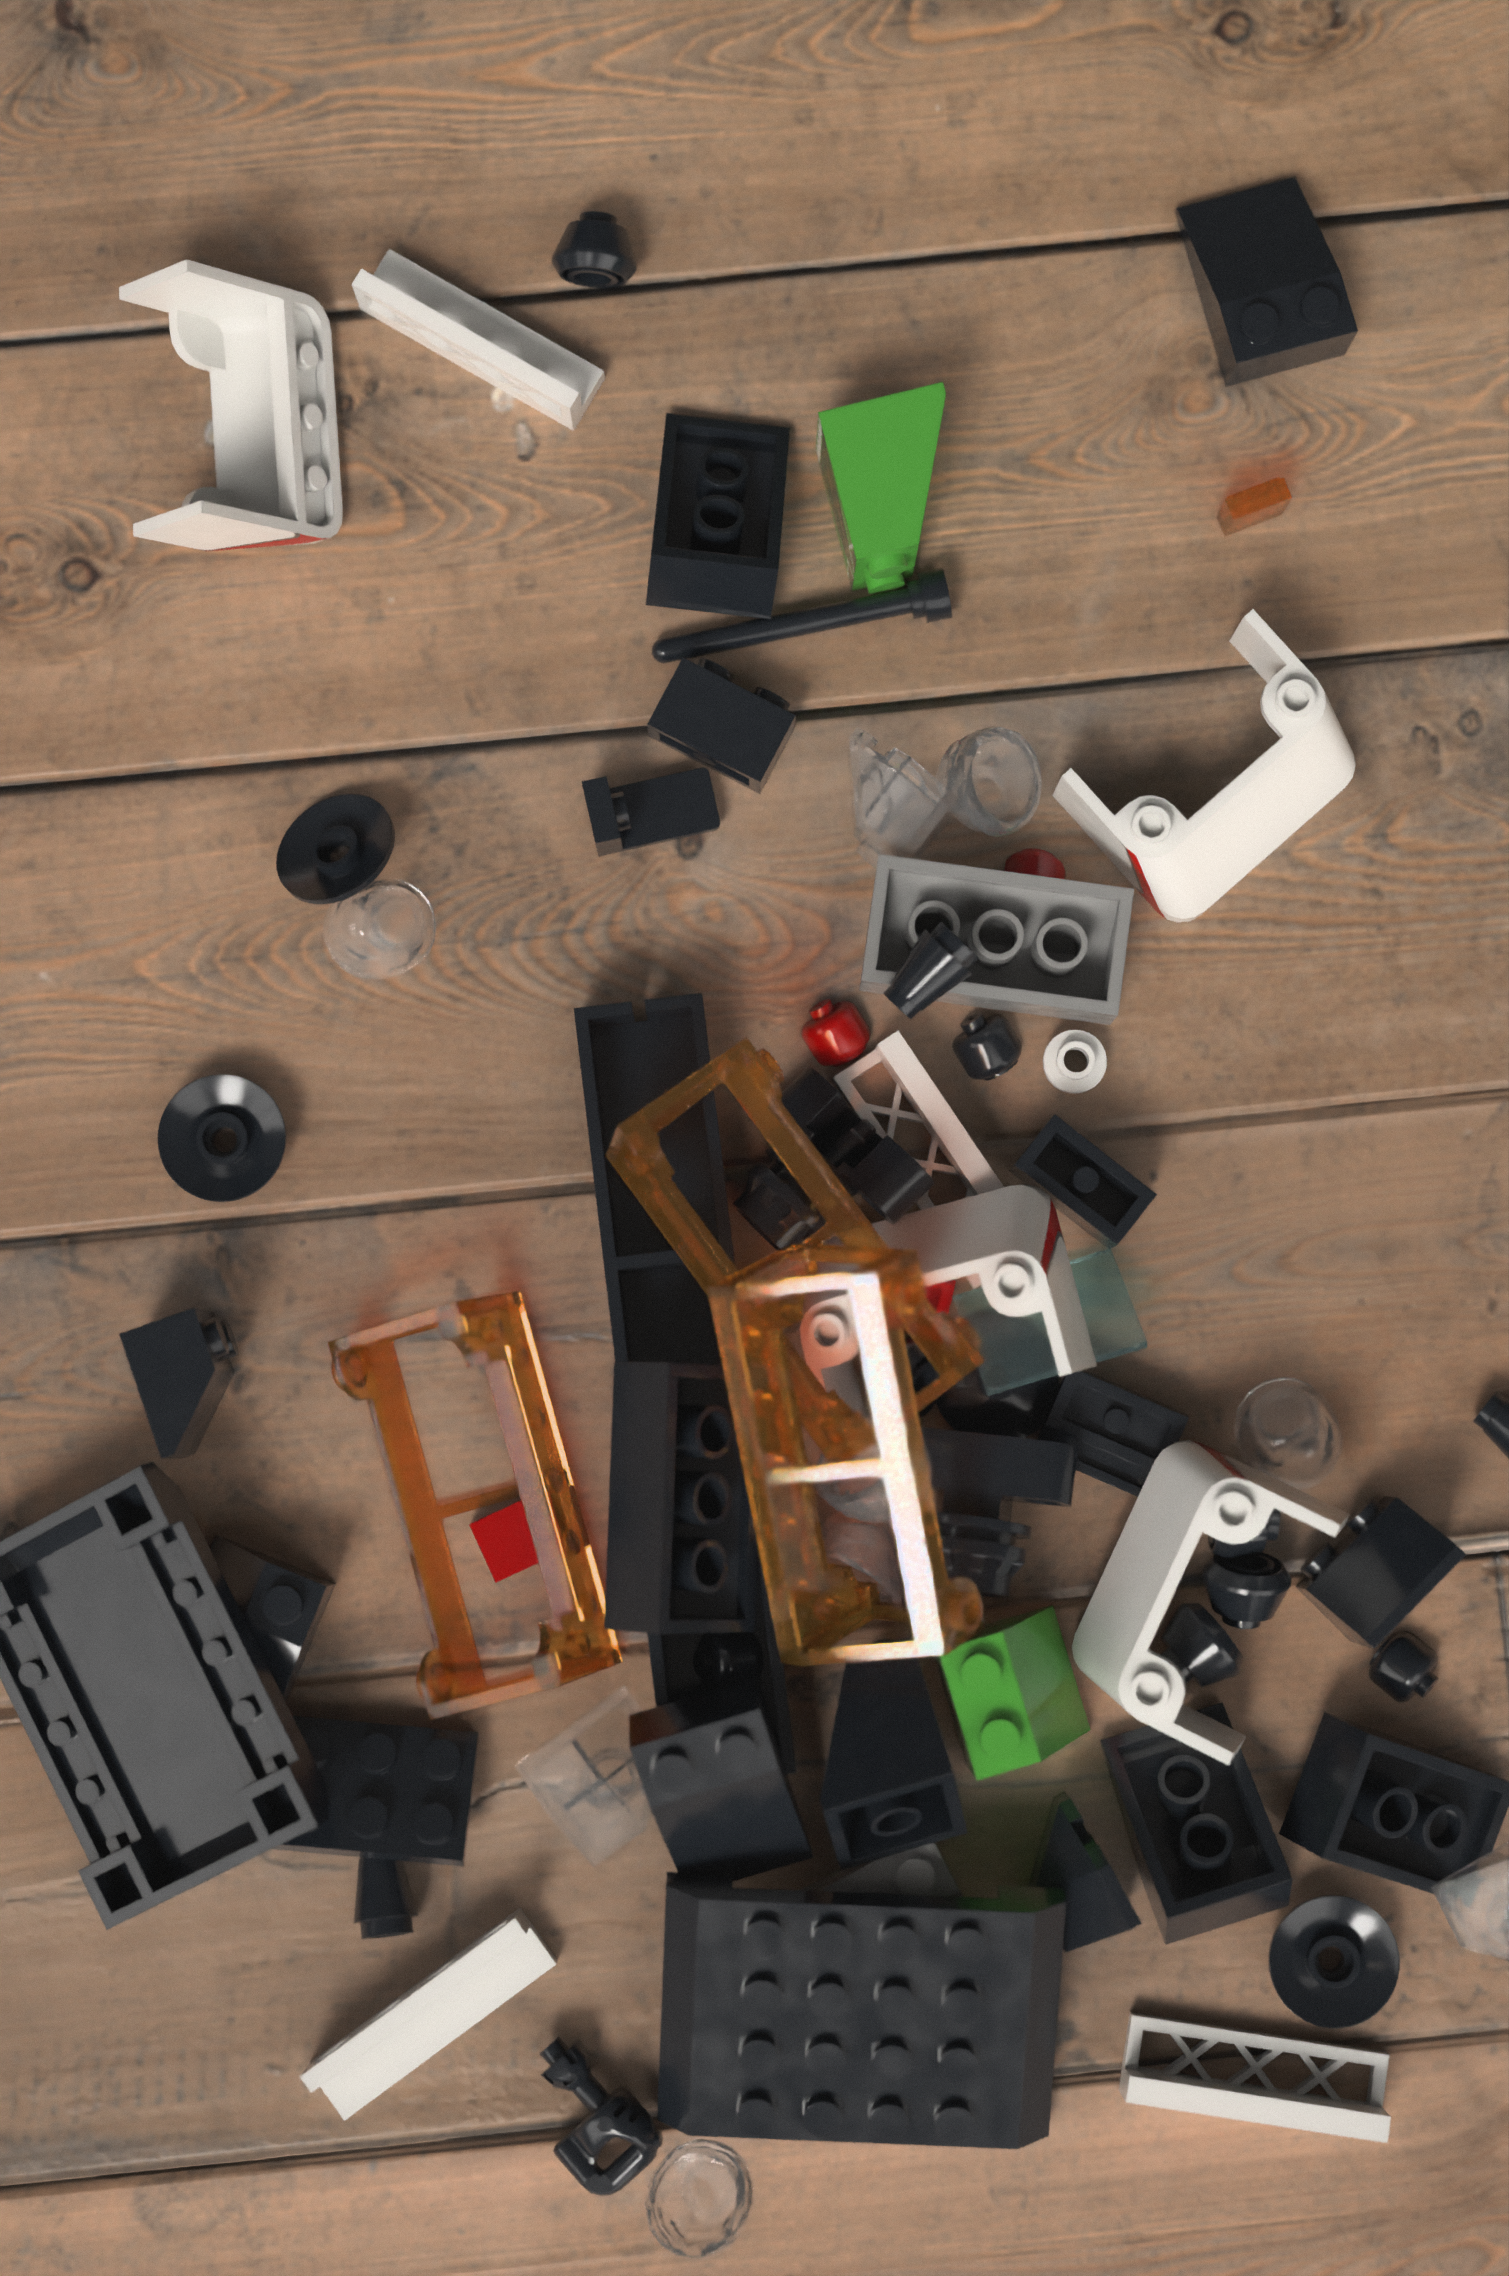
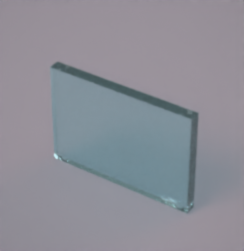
M1106 1249L1070 1260L1096 1363L1147 1348L1145 1334L1112 1250ZM982 1287L953 1296L958 1316L987 1396L1059 1375L1042 1312L1016 1317L999 1313L989 1304Z

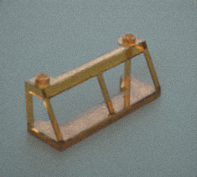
M746 1037L619 1124L605 1156L837 1472L973 1372L986 1360L978 1351L982 1348L980 1337L964 1317L958 1315L955 1318H951L944 1312L936 1313L780 1101L782 1092L779 1084L785 1078L777 1061L766 1049L761 1048L757 1051ZM720 1084H725L826 1220L825 1226L750 1283L745 1281L672 1181L675 1171L667 1161L657 1136L658 1132ZM832 1237L840 1239L940 1375L936 1381L873 1427H870L859 1411L850 1408L834 1389L827 1393L756 1296Z
M793 1243L707 1286L781 1663L808 1666L946 1655L984 1630L983 1603L976 1585L966 1577L955 1576L950 1579L947 1578L902 1332L903 1328L909 1326L917 1318L926 1298V1287L922 1279L918 1251L912 1249ZM817 1262L865 1265L851 1272L819 1275ZM846 1289L849 1291L880 1459L809 1466L783 1329L804 1319L803 1305L806 1293ZM880 1476L883 1478L907 1605L880 1602L877 1583L858 1581L849 1565L834 1563L828 1565L812 1482ZM873 1619L909 1623L911 1625L913 1641L830 1648Z
M514 1291L455 1301L329 1341L328 1346L332 1357L331 1370L335 1383L352 1399L356 1401L367 1400L433 1641L434 1649L424 1654L416 1675L417 1688L420 1696L426 1703L430 1720L563 1686L622 1663L623 1660L615 1631L604 1629L605 1595L521 1292ZM435 1328H440L443 1340L451 1341L458 1347L468 1368L485 1366L517 1482L516 1485L442 1506L437 1504L393 1344L396 1339ZM521 1497L553 1616L538 1621L540 1632L539 1649L537 1654L530 1659L534 1674L490 1686L486 1684L442 1522L450 1516Z

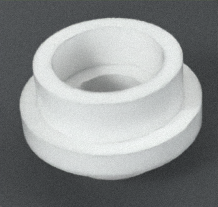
M1067 1030L1056 1035L1047 1045L1043 1055V1070L1049 1082L1057 1089L1071 1094L1083 1093L1095 1087L1103 1078L1107 1067V1056L1101 1042L1092 1034L1082 1030ZM1070 1050L1081 1051L1087 1059L1085 1070L1081 1072L1068 1070L1064 1064L1065 1053Z

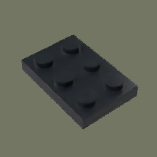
M293 1716L325 1781L329 1820L273 1848L274 1850L464 1867L479 1744L478 1732Z

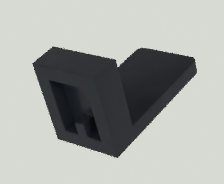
M704 767L609 788L607 776L582 781L599 857L712 832L720 828V818L708 769Z

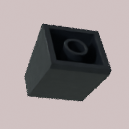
M911 1636L897 1640L880 1639L871 1642L860 1651L847 1654L820 1795L821 1806L841 1870L968 1833L954 1772Z

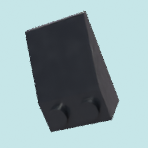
M1296 177L1176 208V219L1226 387L1346 354L1358 329L1339 267Z
M666 413L646 605L771 619L779 570L790 435L789 427Z
M756 1677L629 1715L630 1751L650 1810L677 1872L732 1874L734 1882L814 1858Z
M1223 1702L1196 1710L1233 1729ZM1149 1725L1101 1740V1748L1139 1873L1165 1945L1289 1906L1293 1879L1241 1748L1230 1764L1227 1765Z
M1324 1712L1279 1834L1322 1859L1472 1906L1509 1807V1781L1373 1728Z

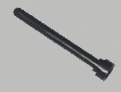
M943 568L918 573V580L908 581L906 589L771 616V619L759 618L661 638L653 644L652 655L660 663L680 661L683 657L690 659L912 613L913 619L925 617L927 623L952 618V609Z

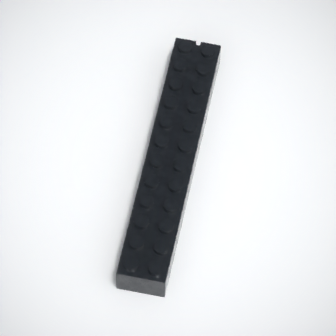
M702 993L646 999L644 1001L648 1020L635 1022L632 1001L574 1008L615 1362H661L747 1367ZM760 1474L755 1632L752 1633L759 1641L762 1649L763 1668L757 1682L787 1774H793L797 1772L782 1648L776 1626L770 1583L767 1524ZM647 1633L656 1707L709 1691L703 1685L700 1676L696 1674L693 1667V1655L698 1650L699 1641L705 1633Z

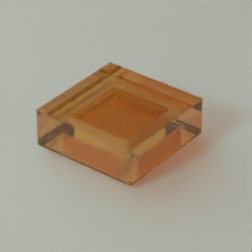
M1277 477L1227 496L1217 515L1224 536L1226 537L1282 515L1292 499L1284 477L1281 479Z

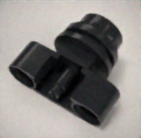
M808 1066L768 1106L772 1114L799 1142L788 1153H785L781 1148L772 1143L765 1151L773 1163L766 1167L761 1162H757L749 1170L746 1190L732 1205L777 1252L790 1263H793L805 1250L826 1246L834 1238V1235L828 1228L833 1222L843 1230H846L852 1224L851 1219L842 1208L856 1194L864 1199L884 1219L894 1225L935 1182L920 1164L888 1135L883 1139L876 1133V1128L868 1120L857 1116L849 1108L841 1093L816 1070Z
M895 1426L887 1484L911 1490L944 1493L941 1512L919 1513L918 1523L932 1527L931 1535H919L918 1550L927 1566L924 1586L931 1589L967 1595L1009 1598L1011 1579L1025 1564L1026 1549L1016 1547V1539H1030L1032 1527L1010 1522L1013 1501L1060 1507L1072 1506L1078 1447L1046 1440L917 1426Z

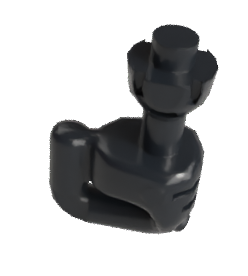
M558 2036L540 2053L541 2057L549 2065L541 2076L554 2088L573 2092L590 2113L555 2145L553 2152L580 2185L590 2193L599 2196L612 2195L623 2189L653 2162L657 2156L658 2148L662 2147V2133L657 2131L650 2113L628 2089L621 2086L609 2094L592 2074L589 2053L579 2039L568 2047ZM618 2137L632 2143L607 2168H600L597 2163L599 2155L605 2144L612 2138Z

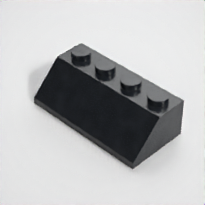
M614 1362L604 1629L652 1634L755 1632L764 1368L661 1362Z

